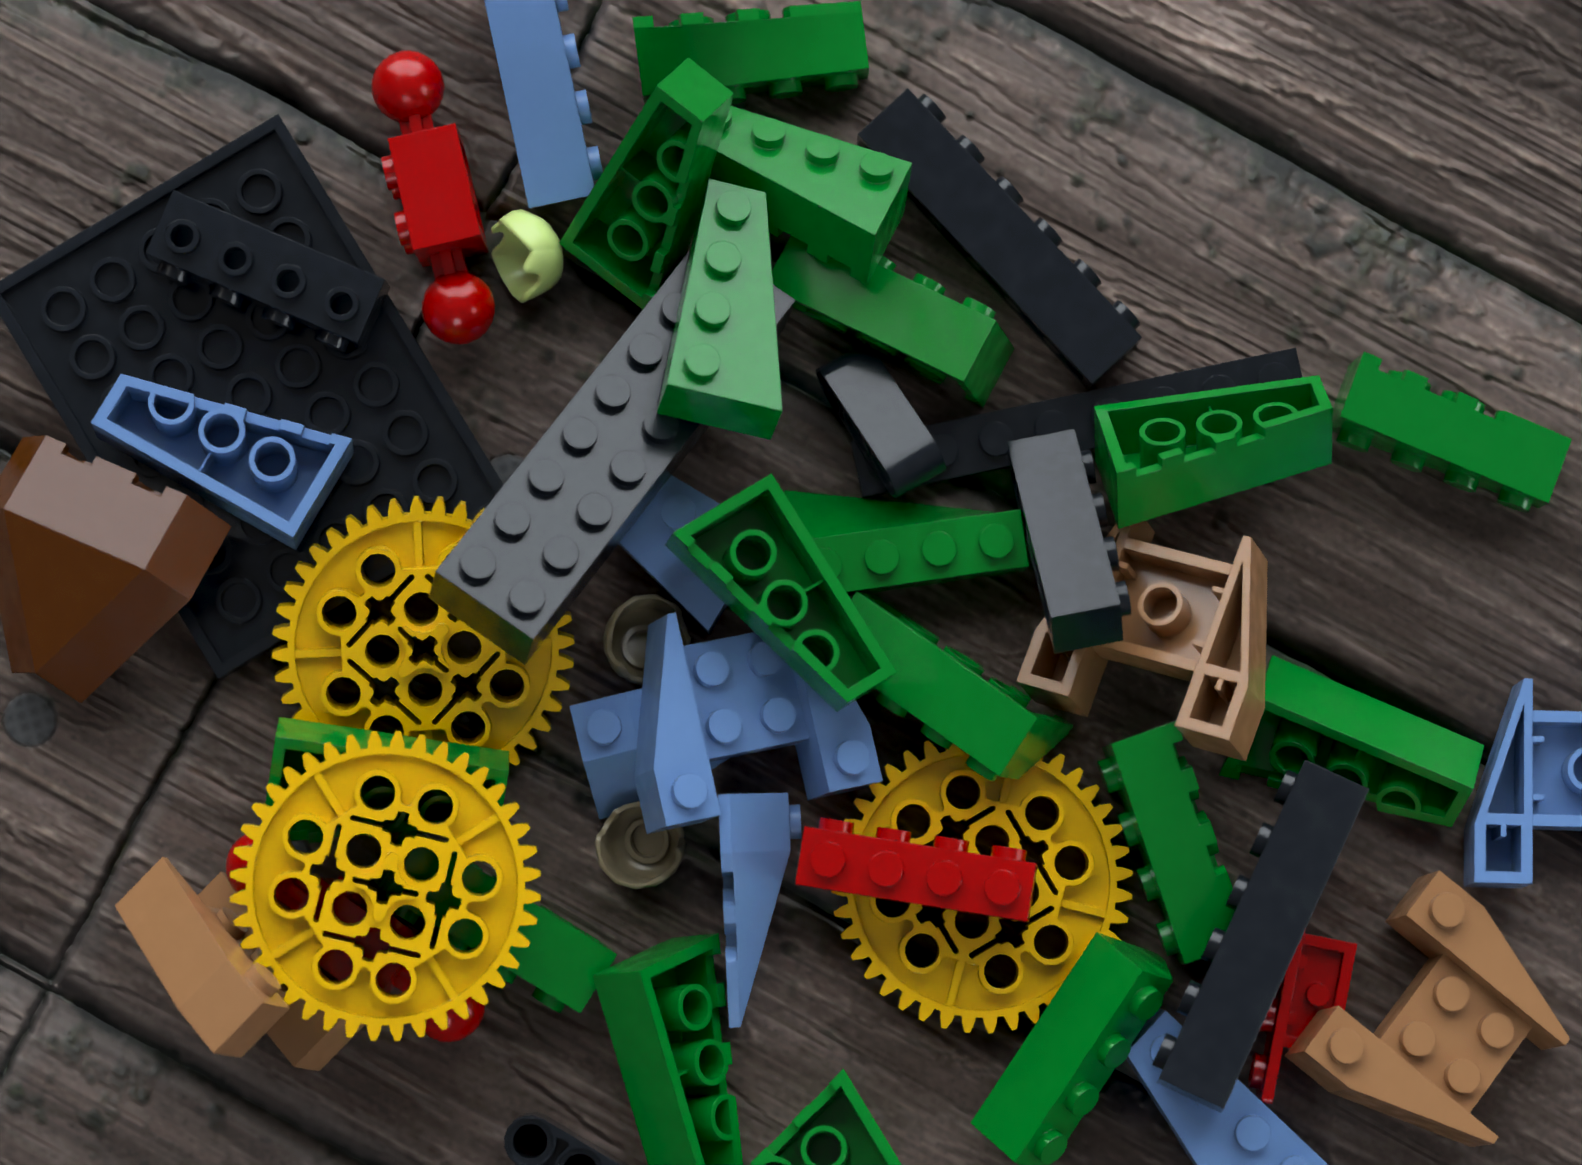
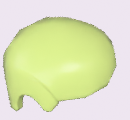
M519 209L504 215L491 227L492 233L502 232L504 234L502 241L492 250L491 255L502 281L512 296L521 303H524L545 293L557 284L563 271V250L557 234L549 223L529 211Z

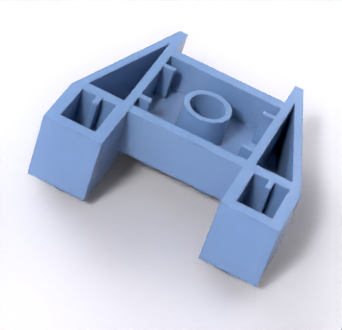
M676 612L667 614L648 625L634 773L647 834L702 823L721 815L710 762L795 745L807 800L860 790L883 781L871 727L857 701L836 712L755 632L683 646Z
M1524 678L1512 686L1464 828V887L1521 889L1533 884V830L1582 831V711L1533 710V679Z

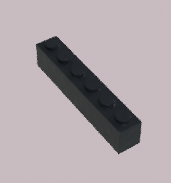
M907 88L858 133L857 145L912 163L907 198L1082 385L1089 390L1138 345L1142 339V336L1136 331L1141 325L1139 320L1121 301L1117 300L1114 304H1111L1098 291L1097 287L1102 284L1099 277L1081 259H1077L1072 263L1058 248L1063 242L1061 237L1043 218L1039 217L1033 222L1019 207L1024 200L1007 179L1000 176L995 181L980 165L985 160L984 156L966 136L961 135L957 140L941 124L946 119V116L936 103L926 94H922L917 98Z
M1304 760L1298 774L1287 769L1273 800L1283 805L1282 811L1275 826L1263 822L1249 854L1260 858L1250 879L1239 874L1225 904L1226 907L1235 910L1227 931L1215 927L1201 957L1202 960L1211 963L1202 985L1193 980L1190 981L1176 1011L1187 1016L1178 1037L1166 1033L1152 1063L1153 1066L1162 1069L1157 1081L1158 1084L1220 1113L1223 1111L1369 791L1368 788L1307 760Z

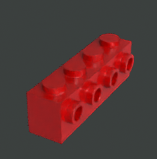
M821 817L818 828L804 826L795 881L796 885L1029 923L1038 865L1037 863L1026 862L1027 850L992 845L991 856L969 853V841L935 836L933 847L910 843L912 832L885 827H877L875 838L853 834L854 823Z

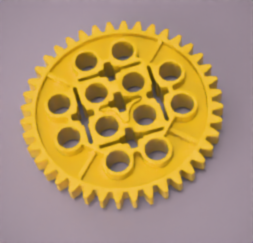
M414 496L410 512H403L396 498L390 499L388 516L382 517L373 504L367 507V524L362 525L352 514L346 516L345 520L348 531L346 536L330 527L326 535L331 548L327 549L322 545L313 543L309 551L317 563L313 565L298 561L295 570L305 582L287 581L284 590L296 602L279 603L276 612L289 619L290 623L276 625L272 631V635L281 640L288 641L287 644L279 646L272 651L273 659L288 662V666L277 671L274 677L276 682L293 684V687L288 689L281 697L283 704L300 703L301 705L291 719L372 731L371 724L375 719L385 715L393 716L402 724L404 730L402 735L418 737L422 734L425 735L426 739L509 751V762L517 766L520 763V757L516 745L520 744L523 747L534 750L537 747V742L530 730L535 728L540 731L549 732L551 729V723L542 713L543 710L560 712L562 709V703L551 692L569 690L570 681L558 674L557 670H565L574 666V658L559 652V649L575 644L574 635L558 631V628L572 621L571 612L566 611L525 665L439 605L438 611L430 619L417 620L407 612L405 602L415 593L423 592L430 595L435 571L485 508L471 520L467 518L466 501L461 500L454 509L453 514L446 513L444 499L441 496L436 498L431 511H425L420 496ZM373 554L386 555L394 563V575L383 582L369 579L362 567L367 557ZM412 574L413 576L395 594L391 606V613L395 617L389 620L382 615L376 620L372 619L360 634L350 642L349 640L367 622L371 609L368 599L373 597L381 601L386 596L390 597L405 579ZM336 596L346 597L355 605L356 616L345 624L334 623L325 615L324 604L326 601ZM460 631H469L478 637L481 648L472 657L459 658L449 649L448 641L451 636ZM388 635L397 642L400 652L391 661L379 662L368 653L367 643L374 636ZM429 635L436 639L433 650L438 658L436 656L432 657L427 653L421 654L418 658L412 655L414 642L410 636H416L422 641ZM497 652L480 671L476 686L480 693L474 696L467 691L461 696H457L436 717L453 699L457 683L454 676L460 674L462 677L467 678L472 673L476 674L491 656ZM509 669L519 673L524 682L521 690L511 696H502L496 693L491 686V679L497 672ZM419 674H432L441 682L442 691L434 699H419L410 690L409 683ZM371 677L373 679L377 677L383 682L387 681L390 677L396 679L395 693L399 700H393L387 695L380 700L373 697L375 684ZM336 678H350L357 683L361 694L353 703H338L329 694V684ZM463 712H474L483 719L485 727L476 737H462L453 729L452 722L454 718Z
M371 731L368 748L361 749L359 742L351 734L347 736L346 753L340 754L337 748L329 741L324 743V762L320 763L309 752L303 754L306 772L302 775L297 770L287 766L283 769L285 779L289 784L287 789L273 783H269L266 786V790L273 799L274 804L272 806L258 802L253 804L251 808L263 821L261 825H242L240 830L254 841L252 845L236 846L233 852L241 859L248 861L247 867H241L230 872V878L246 883V889L230 896V902L247 905L248 910L233 920L234 926L252 927L253 933L241 942L242 949L260 948L262 953L253 963H259L265 968L271 966L274 970L272 974L280 985L285 983L289 987L283 999L287 1005L296 1002L300 997L306 1001L303 1007L302 1019L308 1020L318 1010L325 1012L323 1029L329 1031L339 1018L344 1019L346 1037L348 1038L353 1037L360 1024H367L370 1041L376 1042L382 1026H389L394 1040L400 1041L404 1024L411 1023L418 1037L421 1038L425 1036L426 1019L433 1018L434 1022L442 1030L448 1029L447 1011L453 1009L464 1020L467 1019L469 1011L466 999L472 997L475 1001L485 1006L489 1000L483 985L486 982L499 988H503L506 985L501 973L497 970L498 967L502 965L517 969L520 965L516 957L509 951L511 946L529 947L530 940L518 931L519 925L529 926L536 925L537 917L523 909L524 904H531L541 900L540 893L525 888V882L532 881L541 876L540 869L523 865V860L536 854L537 848L535 845H519L517 839L524 836L530 830L528 823L511 824L509 821L519 809V804L511 802L500 806L497 800L501 797L506 786L503 782L493 785L488 789L483 786L489 768L483 766L469 774L466 772L470 754L464 752L452 763L446 760L448 755L447 742L443 741L435 749L434 753L431 754L426 752V737L422 734L418 736L412 749L405 748L401 731H395L390 746H383L378 732ZM372 776L388 778L395 788L393 802L388 807L382 809H374L368 806L363 801L361 795V787L365 780ZM432 789L446 792L453 802L451 815L441 822H430L419 811L421 796ZM398 811L406 812L409 814L408 823L417 827V830L448 837L449 840L445 841L416 834L415 836H405L402 844H395L391 842L392 832L383 829L382 825L352 818V815L384 822V820H394ZM300 820H311L317 823L323 833L321 846L316 851L310 853L297 850L290 840V830L293 824ZM337 824H341L342 828L335 858H337L336 868L345 871L344 880L334 879L330 888L326 890L320 918L316 919L315 914L322 886H320V876L312 873V865L322 864L326 856H329ZM361 833L370 834L379 841L381 856L374 864L360 866L349 858L347 845L349 840L355 835ZM418 847H426L432 850L439 860L437 872L431 878L425 880L412 877L405 867L407 854L412 849ZM456 851L458 854L451 878V885H453L452 895L461 898V903L459 907L449 906L446 915L442 916L436 944L431 946L430 941L437 913H435V903L426 900L428 891L438 892L441 888V883H445L452 852ZM485 861L495 869L497 880L489 891L474 893L464 885L462 873L470 863ZM384 870H391L395 872L394 882L403 885L404 889L418 891L419 893L415 894L407 891H402V893L393 892L388 901H382L377 899V888L369 886V882L355 880L353 877L370 880V878L377 879L382 876ZM297 878L307 886L309 900L303 908L289 910L278 902L276 887L281 880ZM346 891L360 894L367 904L366 916L356 923L341 921L335 915L333 909L334 900L339 894ZM412 905L423 913L425 926L419 934L412 937H404L393 929L391 915L398 907ZM460 919H471L477 922L482 929L483 937L480 944L471 950H460L454 947L449 940L448 931L451 925ZM370 927H376L381 930L380 939L388 942L389 946L418 952L420 955L388 948L387 951L378 950L374 959H368L363 956L364 947L356 944L355 940L326 934L324 931L356 938V935L366 936ZM332 949L346 952L353 962L352 973L346 979L340 981L326 978L319 967L320 957L325 952ZM398 963L409 971L411 983L404 992L389 994L379 986L377 973L384 965Z
M928 740L923 743L924 760L919 761L915 755L907 750L903 752L905 771L901 772L890 764L884 766L886 777L890 783L887 786L881 783L868 786L875 797L873 802L859 798L854 800L853 804L864 816L861 821L857 819H844V821L854 823L853 834L876 838L877 827L898 829L896 820L899 811L903 807L917 805L927 813L929 827L921 837L911 838L910 843L925 845L934 840L935 836L943 830L940 822L943 817L949 816L953 822L966 821L991 806L993 807L991 813L967 826L968 829L961 834L962 840L969 841L968 852L980 854L975 845L976 836L986 826L1000 828L1006 835L1007 847L1022 849L1019 843L1021 839L1006 815V811H1008L1023 837H1027L1031 843L1039 841L1044 843L1046 850L1039 855L1042 862L1041 868L1056 892L1053 895L1039 869H1037L1035 880L1036 897L1031 906L1030 917L1051 906V910L1025 925L1026 928L1019 933L1022 941L1019 946L1014 947L1008 941L1000 944L996 942L976 955L969 957V953L996 938L995 935L1002 929L999 923L1001 918L986 916L987 926L984 932L977 937L966 938L957 931L955 926V916L958 911L944 909L941 912V917L944 921L942 925L957 949V952L953 953L939 927H935L931 921L920 923L917 920L916 914L922 910V905L908 903L906 911L900 916L887 917L878 910L876 898L831 891L833 894L847 897L848 904L842 905L834 911V916L851 918L853 922L852 925L840 934L841 938H859L861 944L855 948L850 957L852 960L864 959L866 957L872 960L863 976L867 980L880 974L886 977L879 992L883 997L892 993L897 988L900 989L902 993L899 998L898 1008L902 1011L915 1000L920 1002L918 1019L923 1022L936 1009L940 1011L941 1028L947 1029L954 1016L958 1015L961 1016V1024L965 1033L971 1032L976 1018H982L987 1033H994L997 1017L1000 1016L1004 1017L1011 1030H1017L1018 1013L1023 1011L1036 1024L1040 1018L1038 1005L1043 1003L1046 1007L1049 1005L1096 932L1121 940L1115 933L1109 930L1111 923H1128L1129 918L1116 910L1115 904L1116 902L1131 900L1132 894L1117 888V881L1133 876L1132 870L1116 867L1115 861L1130 852L1129 847L1112 846L1110 839L1119 834L1123 828L1121 824L1104 825L1102 819L1109 814L1113 807L1111 803L1093 806L1091 801L1100 788L1095 784L1082 790L1079 789L1077 784L1083 774V770L1080 767L1069 772L1067 775L1061 773L1065 756L1061 753L1050 760L1048 764L1042 761V757L1018 780L998 776L995 781H991L972 770L965 763L969 755L956 745L952 744L950 749L944 748L945 752L939 753L937 748ZM958 776L967 777L976 784L978 799L971 808L958 809L948 801L946 788L953 778ZM1035 797L1049 799L1056 808L1055 822L1046 830H1037L1027 822L1025 809L1028 802ZM1067 846L1079 849L1086 861L1083 873L1073 880L1061 877L1054 865L1057 853ZM1047 925L1058 927L1065 937V947L1062 953L1052 959L1040 956L1034 946L1036 933ZM920 933L931 936L936 941L938 947L935 960L925 967L912 965L905 955V946L908 940ZM998 954L1009 956L1016 966L1014 980L1008 986L1002 988L991 986L984 975L987 961Z

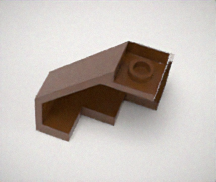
M50 436L23 437L0 475V615L12 673L37 674L65 694L82 703L190 601L232 526L188 495L166 486L163 493L152 490L139 481L140 478L137 473L97 456L92 463L84 460L80 461L68 452L69 447L66 443Z

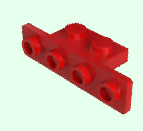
M1304 932L1260 1028L1261 1031L1267 1032L1263 1055L1254 1053L1251 1062L1248 1087L1257 1089L1255 1096L1263 1103H1273L1283 1047L1291 1048L1319 1010L1338 1005L1345 1010L1357 949L1356 943L1306 934Z

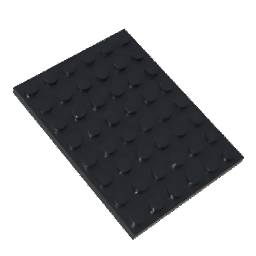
M279 114L0 280V316L87 461L92 463L97 456L137 473L140 478L139 481L152 490L163 493L167 486L184 493L232 526L192 598L178 611L217 678L221 680L285 641L272 635L274 626L290 623L289 619L276 612L278 604L296 602L284 590L287 581L305 582L295 570V566L298 561L313 565L317 563L309 551L313 543L322 545L327 549L331 548L326 535L330 527L346 536L348 534L346 516L352 514L362 525L367 524V507L372 504L381 513L382 517L388 516L390 499L396 498L403 512H410L414 496H420L425 511L432 510L438 496L443 497L446 513L453 514L454 509L461 500L466 501L467 518L473 520L483 508L488 506L504 485L388 294L364 349L362 350L349 344L344 353L314 340L317 330L296 322L293 330L283 328L261 317L264 310L263 307L243 300L241 307L237 308L208 295L211 285L191 277L188 286H185L156 273L159 263L154 262L146 254V250L172 191L175 190L376 275ZM120 374L192 393L195 397L223 405L228 403L247 409L248 412L280 421L285 419L304 425L305 428L329 435L334 433L352 438L354 454L298 548L294 550L97 438L91 421ZM384 554L370 555L362 564L366 576L376 582H383L395 573L394 563ZM342 596L330 598L324 604L325 615L331 614L351 602V600Z

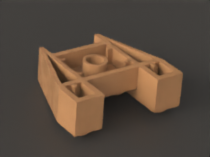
M1147 521L1120 529L1115 524L1106 537H1114L1118 553L1120 570L1112 572L1115 582L1125 580L1130 598L1131 615L1122 617L1124 641L1054 654L1046 618L1044 617L1035 629L1016 682L1037 704L1088 717L1108 660L1189 681L1190 684L1175 723L1176 728L1192 747L1246 761L1265 709L1267 559L1252 537L1245 535L1242 537L1233 564L1151 544L1155 531Z
M162 857L115 905V908L177 1009L214 1054L242 1058L267 1033L293 1067L320 1071L352 1039L346 1037L345 1020L339 1018L336 1024L329 1031L323 1029L325 1012L318 1010L308 1020L302 1019V1013L306 1003L305 1000L300 997L290 1005L285 1003L283 999L289 987L285 983L280 985L272 974L274 970L271 966L265 968L259 963H253L262 953L260 948L242 949L240 945L248 935L253 933L252 927L234 926L233 920L248 910L247 905L230 902V896L236 892L231 887L225 872H220L197 895L166 857ZM360 1024L358 1030H357L356 1033L353 1035V1037H354L366 1024Z
M1438 870L1418 877L1385 921L1429 959L1374 1033L1370 1032L1339 1005L1319 1010L1291 1046L1285 1057L1329 1093L1470 1147L1494 1144L1498 1136L1470 1114V1112L1526 1037L1541 1050L1565 1046L1570 1038L1485 907L1443 872Z

